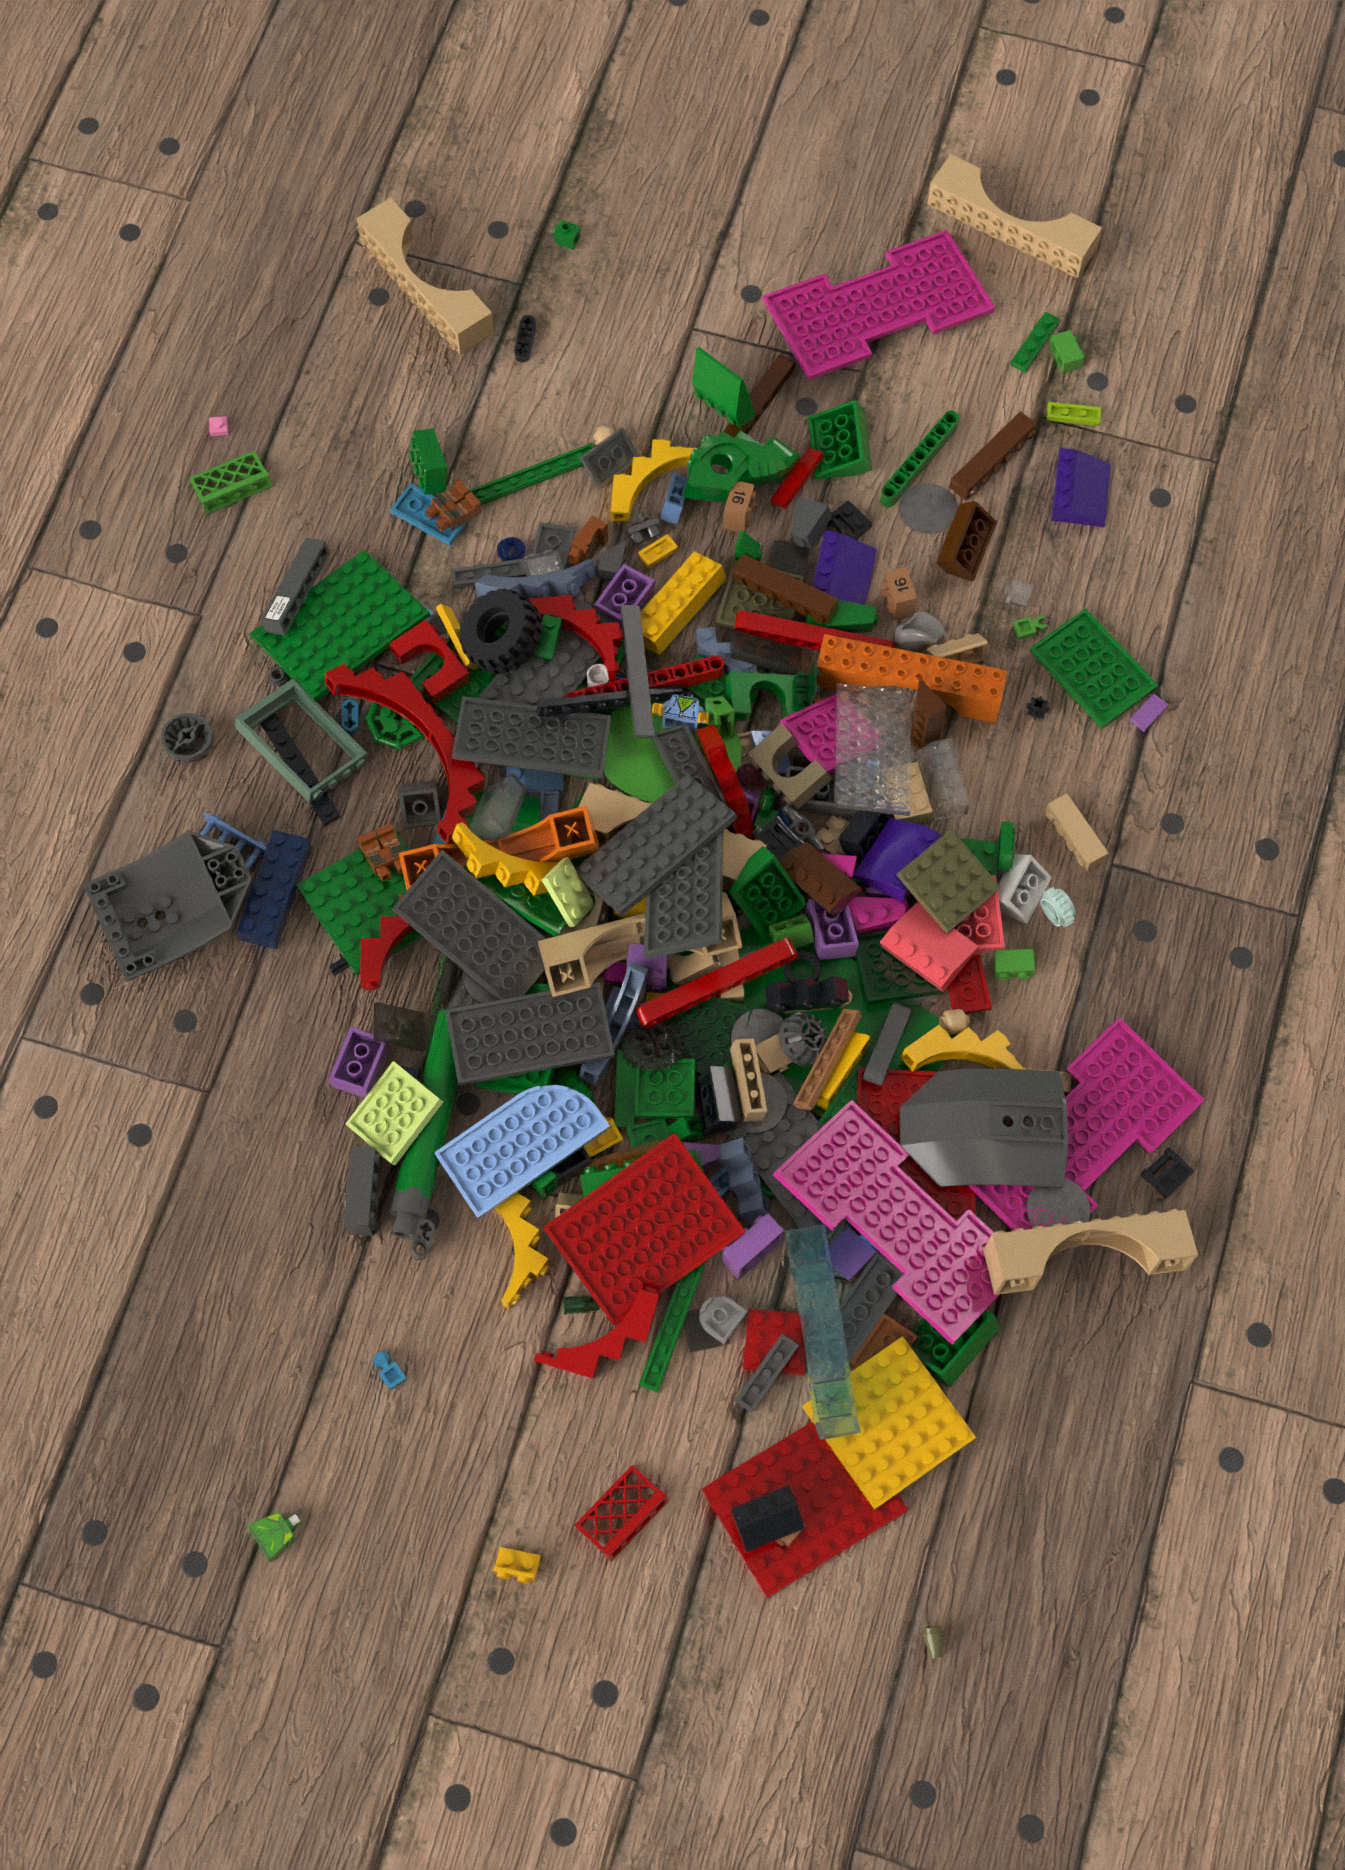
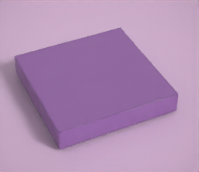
M847 1227L821 1254V1258L851 1282L870 1263L877 1251Z

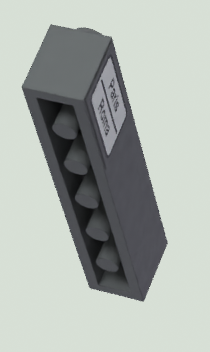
M306 538L300 546L290 568L284 575V579L277 587L273 599L270 600L268 608L261 617V622L266 632L286 635L330 554L325 541Z

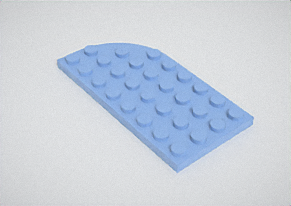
M561 1085L537 1086L518 1094L434 1153L476 1217L480 1219L611 1127L596 1105L582 1093Z

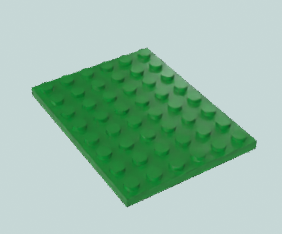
M363 550L310 589L286 635L266 632L263 624L249 634L314 701H318L330 692L325 684V672L344 663L348 669H352L354 673L388 649L390 647L389 643L424 620H427L431 615L419 601Z

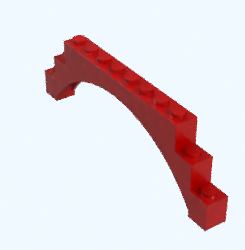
M345 663L325 672V684L334 696H353L383 705L410 721L431 742L444 766L449 790L448 806L443 820L438 822L437 833L446 845L455 843L452 835L456 825L464 823L469 827L465 818L476 811L477 800L473 794L484 789L486 780L484 773L476 768L473 761L452 759L455 741L453 733L446 729L443 720L436 716L432 706L426 703L422 693L416 690L410 677H406L403 671L384 680L381 673H377L374 667L355 676L352 669H348Z

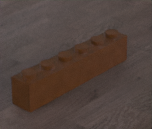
M1020 411L951 478L949 488L964 500H967L970 496L973 497L979 487L989 481L993 473L999 472L1003 463L1009 462L1016 451H1020L1025 442L1035 436L1037 423Z
M742 554L732 569V577L737 584L745 585L753 592H760L770 600L779 601L785 607H791L802 615L812 617L819 623L823 622L828 625L839 608L838 598L747 555Z

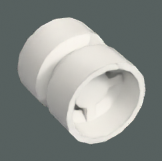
M594 664L588 669V687L611 682L608 679L605 665Z

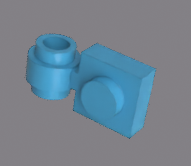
M380 1351L374 1355L375 1358L372 1361L378 1370L383 1368L378 1374L390 1391L407 1380L396 1362L389 1365L392 1359L386 1351Z

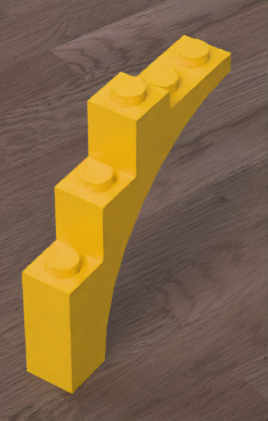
M658 439L652 441L651 458L644 456L633 457L632 475L614 474L611 521L629 522L631 509L641 491L661 474L677 467L687 466V462L691 458L690 454L695 447H670V440Z
M464 823L457 824L452 835L454 842L468 858L466 867L476 879L495 874L504 887L524 883L533 896L548 892L542 879L560 861L538 862L511 856L482 841Z
M937 1025L906 1047L900 1056L912 1071L926 1064L948 1059L969 1060L984 1064L992 1069H1026L1007 1050L1011 1043L999 1030L981 1041L978 1035L968 1027L951 1039L949 1033L940 1025Z
M519 1193L514 1194L494 1208L503 1218L514 1243L515 1259L513 1274L509 1287L501 1300L502 1305L508 1309L518 1303L521 1297L519 1295L523 1288L527 1289L532 1281L531 1276L539 1280L541 1275L544 1277L550 1268L548 1258L532 1249V1246L535 1248L541 1239L540 1231L523 1220V1218L526 1219L529 1216L532 1208H530V1200Z

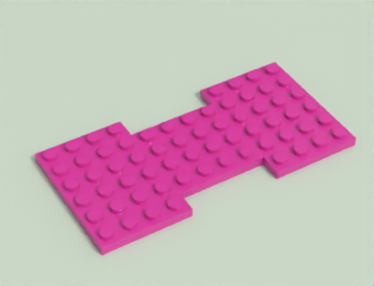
M948 230L886 251V257L891 266L836 286H832L826 274H822L763 295L762 300L808 380L871 358L872 352L867 342L922 322H926L931 332L936 334L995 311V306Z
M1120 1017L1065 1070L1078 1083L1065 1097L1068 1123L1065 1179L1073 1181L1085 1192L1135 1141L1151 1154L1205 1101ZM1011 1121L1006 1127H1011L1013 1125V1121ZM968 1185L1012 1230L1018 1228L1028 1230L1033 1228L1032 1224L1036 1222L1037 1214L1034 1210L1027 1209V1200L1035 1186ZM1085 1192L1089 1200L1091 1213L1097 1208L1098 1204ZM1036 1206V1208H1037L1038 1210H1040V1211H1046V1210H1047V1209H1041V1208H1039L1038 1206ZM1027 1211H1032L1035 1214L1033 1222H1030ZM1051 1212L1050 1215H1049V1219H1050L1051 1223H1052V1224H1058V1223H1054V1222L1052 1221L1051 1216H1052V1214H1053L1054 1212ZM1041 1223V1224L1038 1225V1226L1045 1225V1226H1047V1227H1050V1226H1049L1048 1224H1046V1223Z
M851 1100L774 1172L773 1176L830 1230H833L844 1219L858 1230L904 1274L892 1288L953 1344L1000 1295H994L983 1251L994 1232L969 1209L957 1221L952 1218L898 1167L909 1156V1153Z

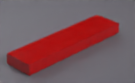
M808 448L771 498L770 502L772 505L784 509L788 507L824 457L822 451Z

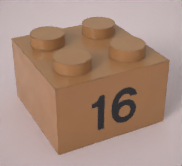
M737 481L731 488L724 509V529L735 532L742 530L745 532L746 527H750L751 513L755 511L757 492H754L753 484Z
M903 567L885 572L884 580H882L883 589H881V595L883 600L886 599L887 601L886 608L888 614L892 615L893 621L913 616L916 609L917 595L907 568Z

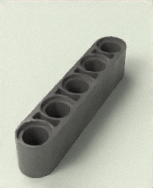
M896 1002L893 1003L865 1070L863 1080L880 1086L883 1085L911 1016L912 1008Z

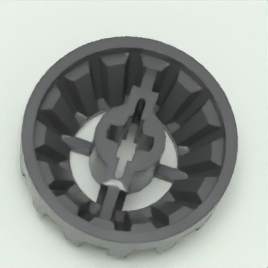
M194 713L176 715L165 724L162 730L161 741L167 755L171 756L176 762L183 761L185 764H189V761L192 760L198 762L200 757H206L208 750L213 747L212 740L214 736L211 727L200 715ZM201 737V738H202V745H201V748L199 749V748L197 747V746H198V741H197V740ZM194 749L197 751L193 754H184L186 751Z
M799 1012L787 1017L782 1022L779 1031L780 1043L785 1054L792 1062L800 1066L814 1064L828 1039L823 1033L826 1031V1028H821L819 1025L821 1021L818 1018L814 1019V1015L810 1013ZM806 1023L807 1028L802 1030L803 1025Z

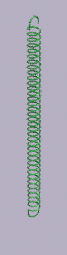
M444 974L438 975V979L446 980L445 978H439V976H443ZM442 991L435 992V996L443 997V995L436 994L437 992L441 993Z

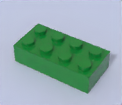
M1001 822L998 838L1000 844L997 871L1009 872V869L1012 868L1013 861L1011 859H1014V852L1012 851H1014L1015 844H1013L1015 841V836H1013L1015 828L1012 822Z

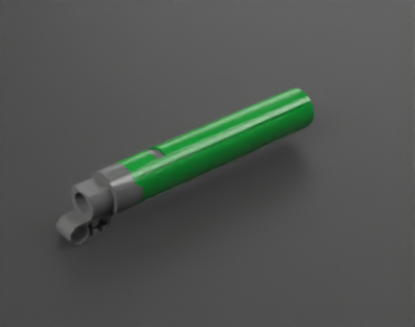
M442 1009L438 1012L421 1084L440 1098L443 1103L402 1156L404 1161L399 1169L389 1213L396 1217L392 1235L412 1240L410 1254L415 1260L425 1259L431 1247L435 1226L432 1221L426 1218L437 1177V1168L440 1165V1161L434 1152L445 1144L459 1086L445 1013L447 1009ZM426 1227L427 1233L424 1239H421L423 1233L422 1228ZM421 1245L424 1247L425 1252L422 1254L417 1253L415 1247Z

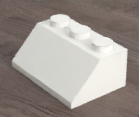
M1014 854L1012 868L1009 869V872L1003 874L999 882L1001 886L998 890L1000 911L1027 924L1052 877L1032 855Z

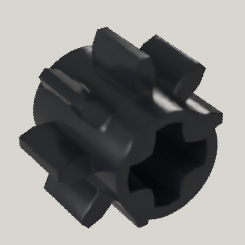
M1041 696L1038 698L1031 697V703L1026 705V708L1029 709L1027 715H1031L1034 720L1040 717L1044 719L1045 713H1048L1050 709L1046 707L1048 700L1045 701Z

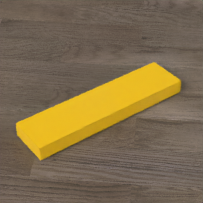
M439 604L436 609L465 667L476 670L479 667L470 661L462 651L459 636L461 635L460 625L451 607Z

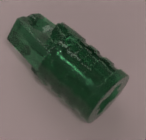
M563 1296L564 1315L584 1314L599 1310L600 1308L592 1296Z

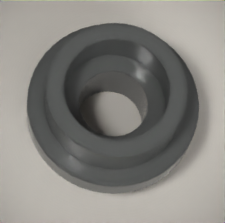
M274 668L270 671L268 679L272 685L280 686L286 682L287 674L281 668Z

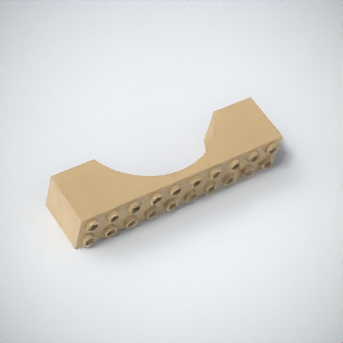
M952 154L949 155L930 183L928 205L960 220L962 223L991 235L993 238L1005 242L1009 246L1021 250L1023 253L1032 255L1038 260L1066 272L1068 275L1076 278L1080 276L1098 248L1102 227L1073 213L1060 219L1045 222L1015 218L1003 212L988 198L981 183V168Z
M391 197L357 218V230L360 234L359 240L361 244L367 246L372 257L378 259L383 269H387L392 280L398 282L400 289L403 292H407L411 302L418 305L423 315L426 314L431 325L439 329L440 335L449 341L453 350L456 349L459 354H462L494 334L492 312L472 289L464 291L439 289L423 282L410 270L406 263V256L414 242L411 220Z
M589 783L579 807L587 806L593 818L599 846H603L653 803L643 802L635 796L623 795L618 790L606 789L601 784ZM724 829L723 891L730 892L748 858L762 846L767 849V845H764L759 840L753 841L742 834H733Z
M726 892L723 893L722 943L687 951L708 957L742 948L736 915ZM646 913L538 941L552 997L590 988L601 972L612 964L628 957L629 943L644 945Z
M1171 1209L1165 1213L1154 1211L1141 1216L1140 1214H1132L1125 1218L1114 1216L1109 1220L1098 1218L1085 1223L1075 1221L1069 1225L1058 1223L1051 1227L1036 1226L1028 1230L1018 1228L1012 1232L996 1231L991 1235L983 1249L994 1295L1034 1290L1043 1275L1046 1262L1057 1253L1079 1245H1100L1118 1250L1135 1260L1144 1268L1148 1275L1187 1270L1198 1256L1186 1210L1178 1211V1209Z

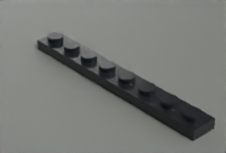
M681 684L649 688L651 705L671 700L675 694L681 695L683 692ZM628 690L540 700L536 712L538 717H551L553 715H569L576 712L586 713L588 711H604L611 708L621 709L631 706L630 692Z
M274 713L260 723L261 727L287 766L310 789L320 783L277 714ZM326 792L318 800L314 799L310 802V805L324 826L341 818Z

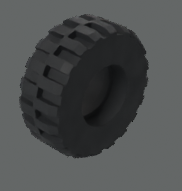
M512 589L492 590L487 592L486 595L480 596L474 604H471L460 626L461 635L459 636L463 653L466 654L470 661L491 674H505L511 670L519 669L522 664H526L532 654L534 655L537 645L541 641L540 636L543 626L537 607L522 594ZM509 621L505 634L499 640L493 642L496 630L503 623Z

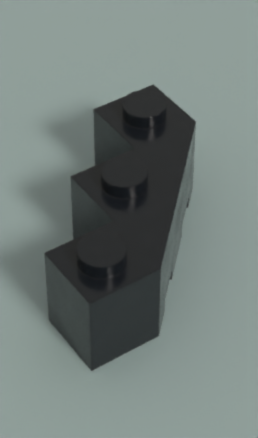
M836 976L820 982L805 978L793 984L778 980L765 986L767 1008L775 1010L777 1013L796 1010L808 1011L820 1008H840L842 1004L849 1002L847 980Z

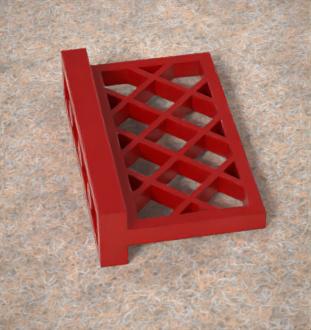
M631 1465L574 1526L612 1562L669 1500L665 1493ZM632 1473L638 1477V1485H627V1478ZM650 1488L655 1492L649 1499L641 1498V1489ZM627 1489H638V1499L627 1500ZM615 1490H624V1500H612V1494ZM612 1504H624V1514L613 1515ZM627 1504H639V1510L635 1514H627ZM601 1505H609V1515L598 1516V1508ZM624 1518V1526L621 1529H613V1519ZM609 1519V1530H598V1520ZM587 1520H595V1530L586 1531L582 1525ZM598 1534H609V1542L604 1547L598 1543Z

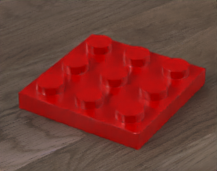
M748 1308L743 1370L756 1371L781 1333H783L799 1346L779 1374L804 1376L809 1314Z

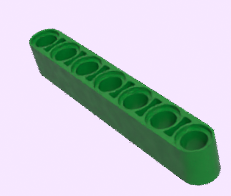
M947 411L886 482L881 490L880 502L883 506L892 507L896 504L957 431L959 423L957 412Z

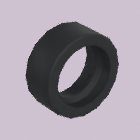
M797 951L798 957L784 965V977L787 983L793 984L800 981L791 973V967L797 961L809 962L814 968V973L809 979L819 980L821 964L818 958L810 952Z

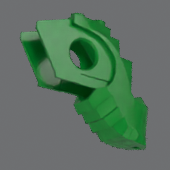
M723 431L718 436L714 434L710 436L705 435L700 442L701 446L699 448L695 447L690 454L691 458L687 462L689 476L683 496L689 499L714 501L724 504L728 499L731 488L737 481L753 484L754 487L756 485L764 486V484L779 482L792 471L802 455L799 452H794L778 438H767L765 445H762L742 431L735 438ZM711 465H721L728 473H718Z

